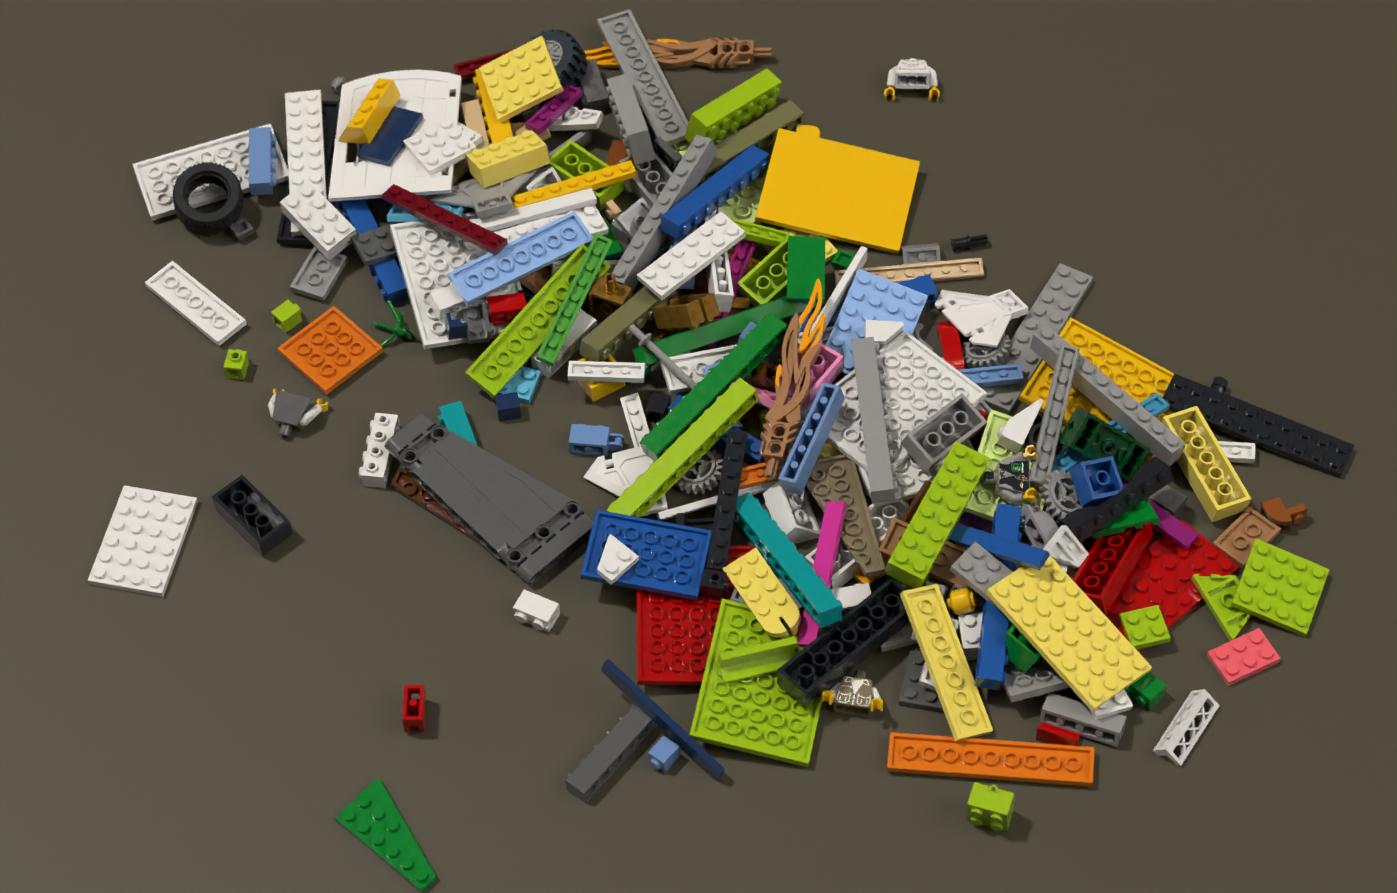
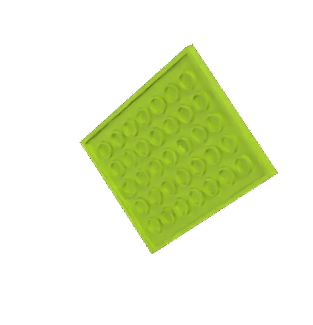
M722 599L690 736L697 741L808 767L822 705V694L805 708L777 683V672L725 684L717 665L720 653L781 639L768 635L746 604ZM801 618L800 624H799V626H798V632H797V634H796V636H795L797 642H798V637H799V633H800L802 618ZM781 619L780 621L786 628L789 636L794 637L789 626ZM832 625L822 627L821 634ZM797 645L796 654L799 653L805 647H799Z

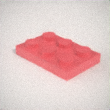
M1260 628L1207 652V657L1227 686L1279 663L1281 659Z

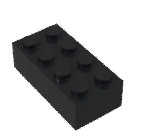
M243 475L212 496L215 510L262 556L293 534L290 521Z

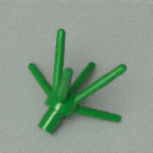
M387 300V304L397 321L395 327L372 322V325L394 333L380 344L382 348L397 336L401 337L403 335L409 340L413 336V333L407 330V326L404 325V313L400 314V311L396 313L390 300Z

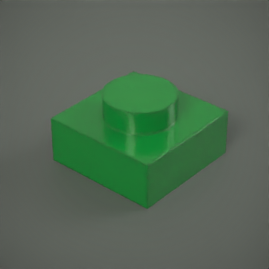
M839 249L831 261V267L847 270L855 254Z

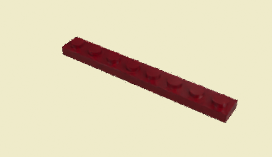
M393 184L382 194L383 200L494 255H497L508 245L506 238L400 186Z

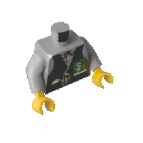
M1029 445L1026 447L1025 452H1019L998 462L994 472L985 471L984 483H993L995 495L1000 496L1010 504L1022 503L1027 500L1030 503H1035L1037 499L1033 495H1038L1035 488H1030L1029 460L1027 458L1035 460L1038 457L1036 452L1030 454L1036 450V447Z

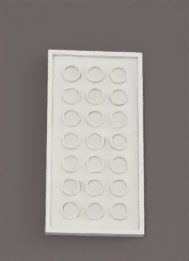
M267 124V125H264V126H261V127H257V128L271 127L272 134H274V131H273V129H272L271 124ZM249 130L134 163L133 168L151 221L176 214L172 196L175 181H177V178L185 169L197 163L213 162L224 165L237 176L241 184L242 193L250 192ZM276 139V145H273V148L276 150V159H273V162L276 164V172L273 173V176H275L276 184L289 180V171ZM203 184L191 192L188 202L192 208H197L227 199L228 194L218 185Z

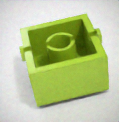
M974 782L967 803V821L977 826H989L995 831L1003 830L1007 832L1014 811V793L998 789L996 785L987 786Z

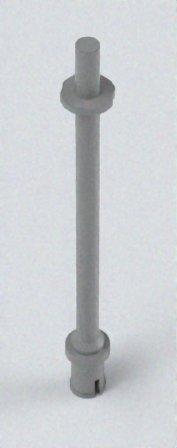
M634 324L628 328L640 340L638 343L639 347L645 345L689 388L694 389L696 383L650 340V333L644 335ZM737 421L734 426L741 429L743 424Z

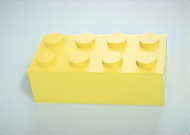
M532 130L524 131L520 135L508 137L504 141L492 143L488 147L476 149L472 153L466 154L470 174L484 188L550 164L547 145Z

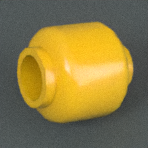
M965 587L952 590L950 598H947V605L949 610H953L956 615L972 613L975 607L978 606V600L975 591Z

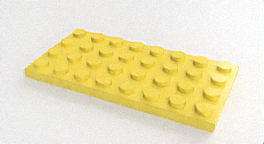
M1049 556L1040 570L1021 566L986 591L987 596L1092 712L1152 669V666L1051 556Z

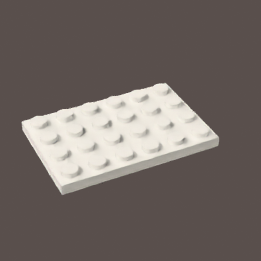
M124 485L89 575V585L163 597L198 504L197 498Z

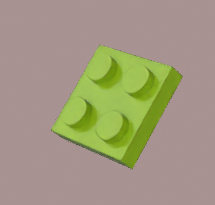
M1159 605L1120 613V621L1127 640L1136 650L1170 642L1171 637Z

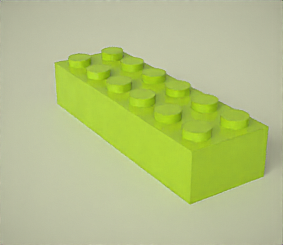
M769 69L763 70L692 113L684 138L692 143L696 135L711 138L713 142L723 139L725 135L735 132L738 127L743 124L746 125L754 117H759L767 109H772L776 104L777 95L780 93L782 81Z

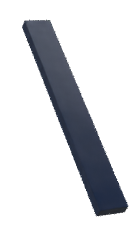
M610 659L603 663L601 672L716 781L722 777L725 770L724 767Z

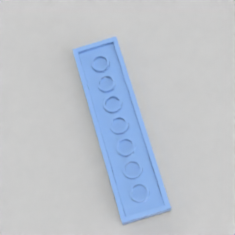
M573 211L508 243L497 255L488 253L449 272L447 277L465 304L469 305L574 253L582 243L585 246L590 245L593 237L577 213Z

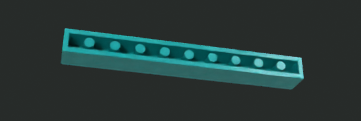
M750 492L738 496L734 520L818 626L822 628L841 621L843 611L841 601L837 600L832 590L825 586L823 579L817 576L812 565H808L803 554H800L796 550L794 543L787 539L785 532L778 528L777 522L770 518L768 511L761 507L759 500L755 499Z

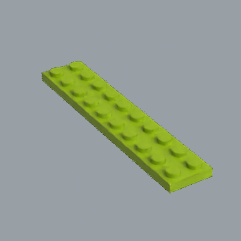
M583 243L465 372L466 377L491 397L495 398V395L505 387L542 346L588 250V247ZM603 261L594 282L598 276L604 277L611 269L607 262Z

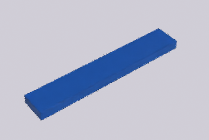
M958 523L948 539L949 542L966 548L977 542L995 557L1036 570H1040L1050 556L1046 550Z

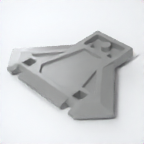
M531 170L486 188L474 178L452 186V193L435 194L430 200L432 202L474 208L478 219L488 218L493 214L506 213L514 209L510 197L536 172Z

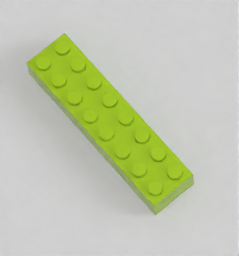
M955 441L891 555L884 572L885 574L913 588L923 586L987 470L991 458Z

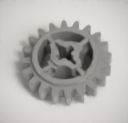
M1004 333L998 347L972 344L969 341L970 338H967L968 342H964V347H962L964 365H967L968 369L972 367L999 366V363H1005L1004 358H1010L1009 353H1012L1011 348L1013 346L1009 336H1005Z
M709 449L675 483L676 486H679L681 491L686 490L687 494L692 490L695 495L698 493V490H701L704 494L706 488L711 491V485L718 486L717 480L721 479L720 473H722L723 467L721 455L715 449L712 451Z
M1064 469L1061 471L1055 470L1041 481L1043 485L1039 487V490L1043 493L1039 497L1045 500L1041 505H1047L1045 511H1051L1052 518L1057 515L1059 522L1076 509L1087 507H1081L1070 472L1066 473Z

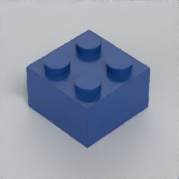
M1113 456L1080 462L1069 470L1081 507L1101 503L1124 489Z

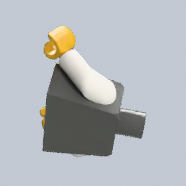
M273 389V395L268 402V408L273 421L281 425L278 434L289 437L292 428L302 430L318 414L326 412L328 410V402L322 404V399L319 398L317 399V404H315L311 398L284 392V389L282 391Z

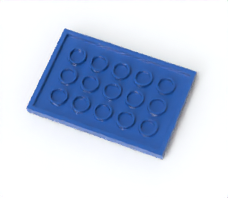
M596 509L581 571V579L610 584L597 574V568L608 536L611 534L639 556L638 561L612 585L692 600L698 599L703 568L705 567L711 540V530Z

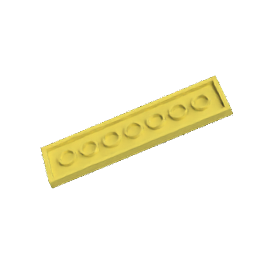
M938 584L902 591L900 593L901 599L955 742L990 734L993 732V728L977 686H974V678Z

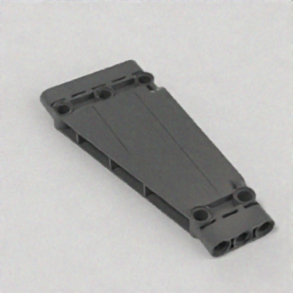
M426 413L418 415L385 443L384 447L402 464V468L410 472L412 478L435 501L471 533L494 557L503 559L506 562L507 568L516 572L529 585L539 580L590 538L594 520L581 509V505L577 501L446 429L444 426L438 425Z

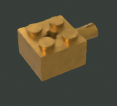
M607 273L604 275V278L598 276L588 292L591 315L604 320L607 319L633 297L632 288L625 284L616 283V275L614 273L613 275L612 273Z

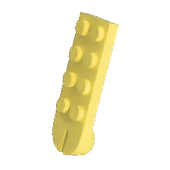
M757 548L722 568L724 572H727V577L768 635L779 637L780 639L790 638L786 628L780 621L782 619L789 626L793 636H796L801 621L800 611Z

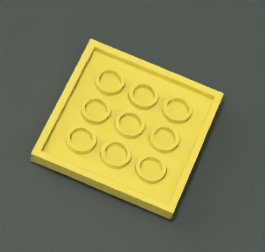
M542 36L479 67L500 123L564 91L545 39Z

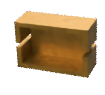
M714 293L682 295L652 308L658 329H666V331L676 328L683 330L688 327L689 329H695L700 327V323L711 322L714 320L713 317L720 315Z

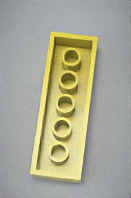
M1194 406L1164 416L1161 423L1186 443L1182 457L1177 460V463L1211 522L1246 511L1251 497L1199 408Z

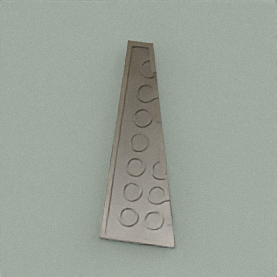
M844 454L817 459L806 483L807 488L823 512L825 511L826 502L844 501L847 504L840 536L841 540L866 578L884 575L885 565L879 551L878 541L855 463Z

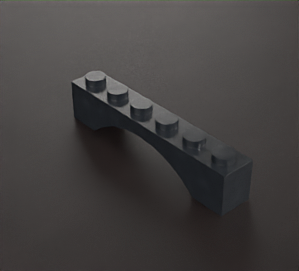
M1156 456L1139 467L1133 480L1119 493L1096 505L1076 509L1061 519L1062 524L1070 529L1080 543L1172 482L1174 479L1169 466Z

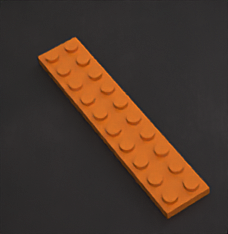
M890 732L887 772L1092 787L1095 747L966 738L955 742L954 737Z

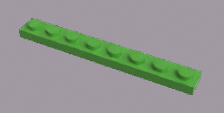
M598 233L595 234L536 356L537 360L550 366L554 365L613 240Z

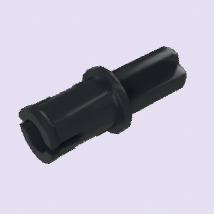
M986 234L972 237L967 235V237L951 239L953 251L966 248L970 250L974 246L988 243Z

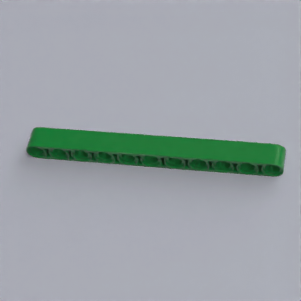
M787 296L700 325L698 328L665 337L653 343L668 357H672L742 333L750 322L758 325L759 321L769 313H772L779 319L800 313L805 310L808 303L787 302ZM645 345L632 349L636 363H645L646 366L660 361Z

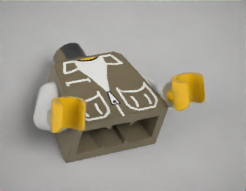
M855 670L853 677L844 676L842 682H838L830 690L822 692L821 702L828 701L829 705L833 703L834 713L871 718L874 709H879L880 712H883V700L877 688L872 687V681L865 679L866 672L863 670Z

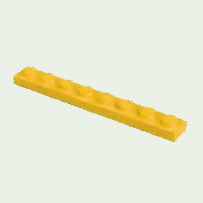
M630 160L517 194L510 198L513 202V207L518 208L592 188V190L635 178L637 174Z

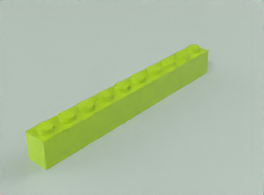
M741 378L733 382L723 395L717 397L715 403L710 408L704 410L701 417L692 422L689 428L679 435L676 441L669 448H666L662 455L656 461H653L649 468L643 474H640L636 481L626 488L616 501L609 505L607 512L641 518L759 400L757 390Z

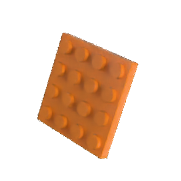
M335 306L331 307L277 348L281 356L326 395L383 352V348Z

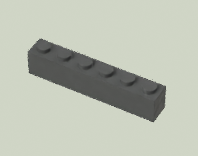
M633 703L628 713L619 718L617 725L613 729H609L604 739L600 743H596L591 753L587 757H583L579 762V766L567 775L565 779L567 791L586 803L657 724Z

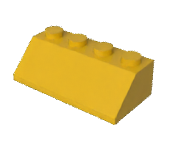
M377 79L339 137V142L371 143L401 96L393 79Z

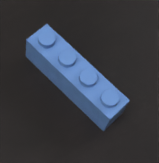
M271 127L249 128V188L251 196L273 194V187L276 186V178L273 176V173L276 172V164L273 162V159H276V150L273 148V145H276V136L272 134Z

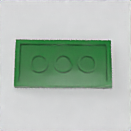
M788 236L787 302L809 303L817 279H820L822 303H824L825 237Z

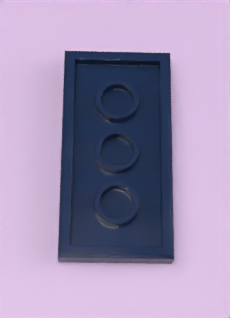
M393 106L371 143H364L358 151V158L390 166L403 148V140L413 134L424 118L423 113Z

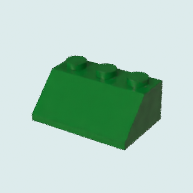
M1012 624L1004 635L1009 660L1023 672H1026L1039 659L1041 654Z

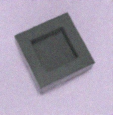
M245 217L229 225L230 231L238 241L254 234L253 227Z

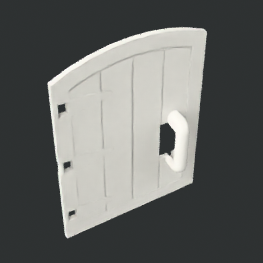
M401 70L370 75L342 85L328 196L329 202L383 198L382 194L393 184L416 195L452 193L454 164L430 176L408 149L403 146L390 166L371 161L367 162V160L359 159L358 156H356L355 165L354 162L346 163L348 143L339 142L338 139L378 78L394 80L401 95L395 103V107L423 113L424 118L411 136L448 117H451L458 125L462 82L460 75L432 70ZM456 92L455 97H450V93ZM356 143L357 153L363 146L361 143ZM443 171H448V175H443Z

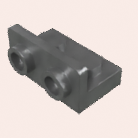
M481 301L480 307L462 309V319L464 318V322L468 324V344L490 342L491 334H494L493 323H489L490 309L486 307L485 301Z

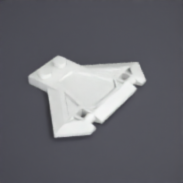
M1010 289L991 296L942 290L935 302V306L938 309H944L942 314L965 337L972 336L969 339L972 344L998 347L1011 319L1028 314V307Z
M639 446L612 453V459L605 460V456L597 457L583 478L620 497L623 491L630 487L636 481V478L643 474L655 460L645 454L642 447ZM664 494L643 516L668 510L666 495Z

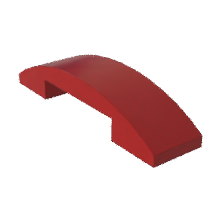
M950 321L936 322L943 360L957 370L965 369L958 329Z

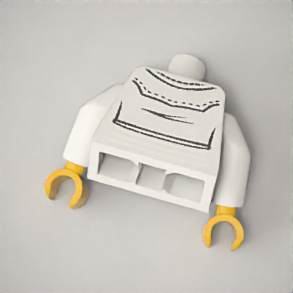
M915 58L900 60L899 64L888 73V88L884 91L885 100H887L888 95H892V101L895 100L893 88H931L928 97L929 101L932 100V95L937 96V101L939 100L940 91L936 89L938 87L936 71L927 66L925 60H916Z

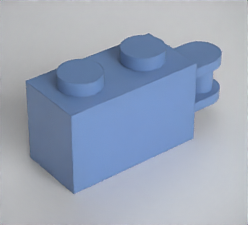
M572 424L568 442L570 454L608 457V451L623 450L622 442H624L625 437L622 434L610 433V427L603 425Z

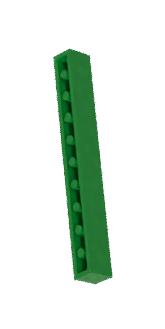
M772 313L763 317L753 330L748 331L740 343L735 344L733 350L728 355L722 357L720 363L715 368L709 370L707 376L702 381L696 383L694 389L684 395L681 401L671 408L668 414L658 421L649 433L643 436L640 441L643 452L656 461L663 451L669 448L676 441L677 437L689 428L692 422L702 416L705 409L710 408L715 403L718 396L723 395L729 386L739 378L744 380L784 340L787 324Z

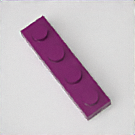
M569 84L563 88L564 91L555 95L525 123V129L532 130L540 135L583 96L582 90Z

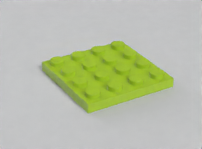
M1256 538L1230 606L1305 637L1330 569Z

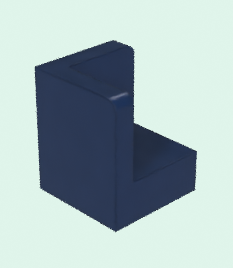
M450 312L446 313L445 328L448 340L467 338L468 324L464 322V318L452 320Z
M517 392L495 395L499 421L521 418Z

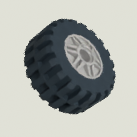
M552 29L547 30V32L542 31L538 33V36L530 38V41L540 36L545 39L563 88L568 84L577 87V84L581 83L583 80L582 76L586 73V54L570 33L563 30L554 31Z

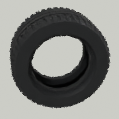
M213 162L197 163L185 169L179 175L177 181H175L172 194L175 212L181 223L191 231L199 232V234L203 235L218 234L224 230L226 231L229 225L236 222L239 216H241L243 210L241 184L237 176L224 165ZM203 184H215L227 192L228 199L225 205L218 211L202 213L189 205L188 199L191 192Z

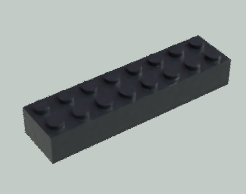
M891 577L845 614L841 621L834 623L777 670V683L806 708L823 691L828 690L910 622L900 593L907 589Z

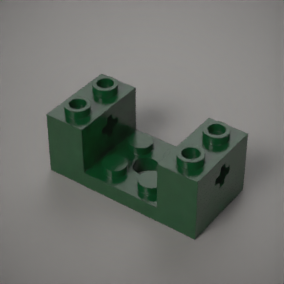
M1080 408L1075 409L1058 440L1061 444L1091 460L1113 456L1120 478L1129 482L1135 477L1150 450L1146 445ZM1111 442L1112 449L1109 452H1106L1105 445L1106 443Z

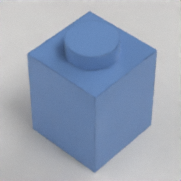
M665 736L648 752L651 767L655 770H661L663 773H666L680 757L679 746Z

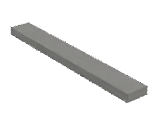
M1063 343L1059 346L1035 452L1038 454V457L1032 461L1030 470V483L1040 487L1043 485L1041 481L1052 471L1080 350Z

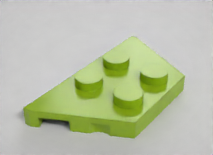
M1194 574L1191 579L1228 640H1234L1251 616V614L1230 606L1239 583L1236 575L1220 576L1211 574L1210 576H1199V574Z

